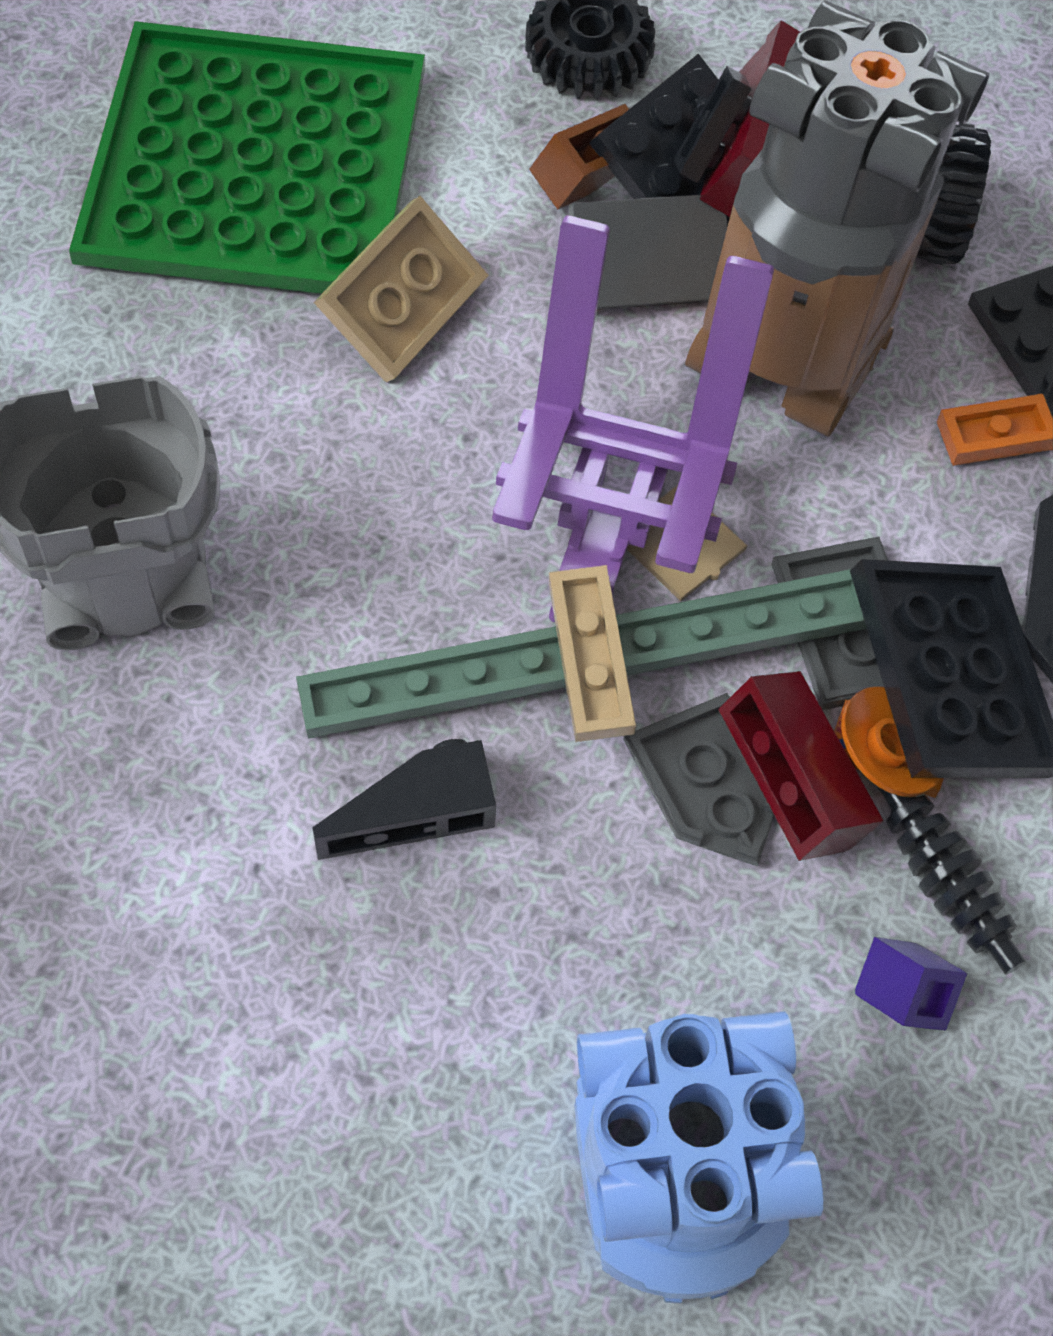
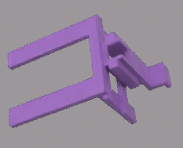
M568 215L564 217L560 226L536 403L533 410L524 408L518 422L517 431L524 432L512 464L502 462L496 476L495 485L502 486V489L493 509L492 520L514 528L530 530L543 497L562 502L557 526L572 529V533L559 571L607 565L613 597L614 588L628 545L644 548L651 525L664 528L656 555V564L687 573L695 572L704 539L716 542L722 518L711 516L720 483L732 485L738 463L727 459L774 268L769 264L737 256H729L727 258L688 432L683 433L583 407L582 398L610 228L606 224ZM563 442L583 447L571 479L552 475ZM609 455L640 462L630 494L602 488ZM668 469L682 473L672 505L659 502ZM551 606L549 619L555 622L553 607Z

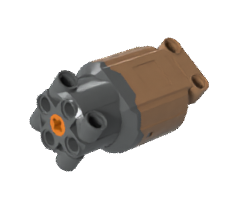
M824 0L815 11L808 28L798 33L796 41L787 55L785 66L772 63L763 74L753 95L749 111L750 115L768 123L769 126L763 149L742 174L706 308L704 324L689 349L685 362L686 367L701 374L727 258L729 256H737L772 265L774 273L749 371L766 380L788 386L781 407L786 409L785 416L829 437L870 371H873V365L880 349L886 350L891 340L894 328L890 327L944 183V177L939 169L957 122L966 124L969 121L983 95L990 73L941 51L934 55L936 47L930 43L927 33L914 23L905 20H890L886 22L878 21L875 25V22Z

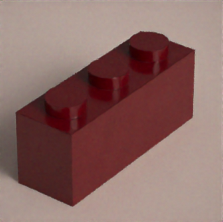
M801 671L751 676L718 709L798 861L846 852L884 822Z

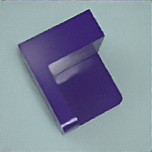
M874 937L857 982L855 994L902 1026L946 1031L968 973L917 943Z

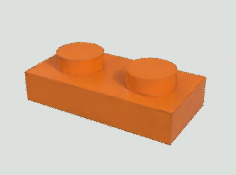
M1043 394L941 409L937 419V425L952 466L1053 450V418Z

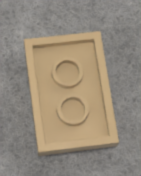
M418 196L404 207L313 303L385 382H388L400 374L489 275L425 200Z

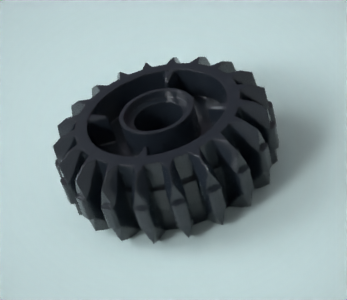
M638 0L536 1L535 8L532 10V14H529V21L526 23L525 51L527 52V58L530 59L532 72L540 73L543 85L556 82L559 94L565 92L568 88H572L577 100L584 91L592 92L598 101L603 90H607L614 97H617L621 86L633 89L637 78L642 79L645 77L651 59L654 57L656 31L654 21L650 20L648 15V7L639 6Z

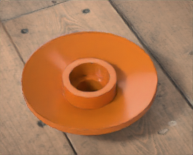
M884 687L865 688L856 693L847 702L841 719L842 736L851 759L865 777L879 788L903 797L922 795L939 782L940 778H911Z

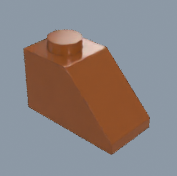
M622 104L554 134L529 168L557 210L584 198L615 177L608 168L609 164L603 157H599L589 143L629 110L626 104Z

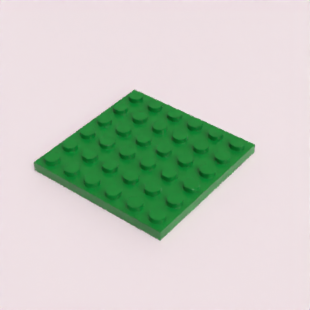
M134 21L69 248L72 264L322 294L398 215L425 73V54Z

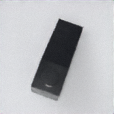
M449 739L436 744L433 749L422 750L313 826L317 859L322 860L494 828L496 801L482 740L466 742L463 739Z

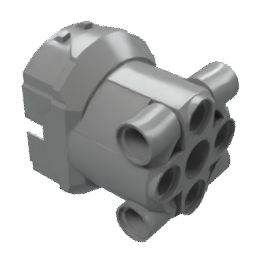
M136 376L93 383L92 386L97 402L74 406L68 388L20 395L15 400L0 402V552L18 570L33 579H38L42 589L41 604L46 642L55 649L77 650L88 647L99 638V632L104 633V635L135 637L161 625V622H164L166 626L173 629L185 630L203 626L214 618L215 610L206 567V551L203 536L217 512L219 503L220 474L217 457L210 438L212 435L207 421L199 418L195 409L182 392L161 376L151 378ZM112 504H119L113 508H105Z

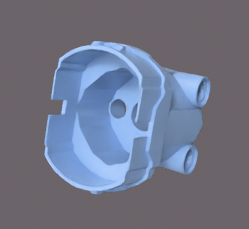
M785 1011L721 1019V1024L718 1018L682 1014L650 1025L646 1033H643L640 1027L577 1035V1056L580 1078L576 1083L578 1096L574 1104L577 1143L592 1239L594 1240L595 1250L600 1253L602 1270L632 1288L663 1296L665 1303L681 1304L682 1299H696L709 1296L712 1300L727 1295L729 1290L754 1277L756 1270L778 1251L790 1235L789 1220L822 1215L823 1188L816 1157L812 1150L800 1152L805 1137L804 1102L792 1076L796 1069V1049L791 1022ZM685 1102H700L712 1108L720 1117L724 1128V1139L719 1144L707 1148L689 1145L682 1141L673 1131L669 1120V1111L676 1105ZM620 1118L631 1119L637 1122L643 1129L645 1141L634 1147L622 1146L616 1143L610 1136L608 1125ZM701 1180L717 1184L724 1191L726 1208L717 1212L706 1211L700 1208L691 1195V1185Z

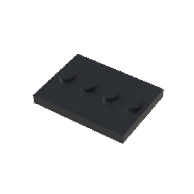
M861 559L850 570V574L911 778L1053 777V719L1002 568L997 566Z

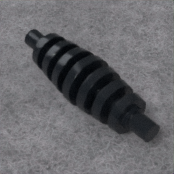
M878 787V790L891 807V815L886 820L891 833H899L906 829V832L897 840V845L902 854L907 855L917 849L920 850L908 862L913 876H919L933 869L919 883V887L924 895L930 897L946 888L947 891L935 901L934 907L942 916L948 915L960 908L962 912L951 921L950 925L958 934H964L974 929L976 934L967 941L969 947L975 953L984 950L986 953H990L1005 975L1026 963L1025 959L1011 940L1013 937L1011 933L1017 927L1012 916L1009 914L999 919H996L994 916L1005 906L1000 893L996 892L984 898L981 897L994 883L989 872L983 870L967 877L982 863V859L975 849H970L956 855L966 845L967 840L958 831L941 836L951 823L942 813L926 817L935 806L926 795L903 797L891 794Z

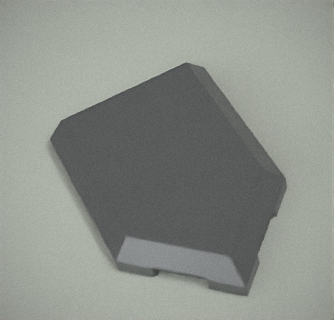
M728 693L636 730L634 735L623 737L676 839L758 866L774 814L718 710L730 698Z

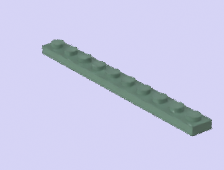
M851 569L617 614L616 619L627 676L867 629L850 574ZM556 626L296 676L308 739L566 688Z

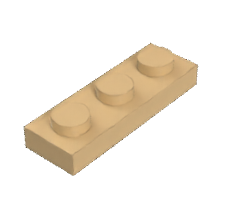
M607 565L549 572L548 583L575 742L634 735L636 722Z

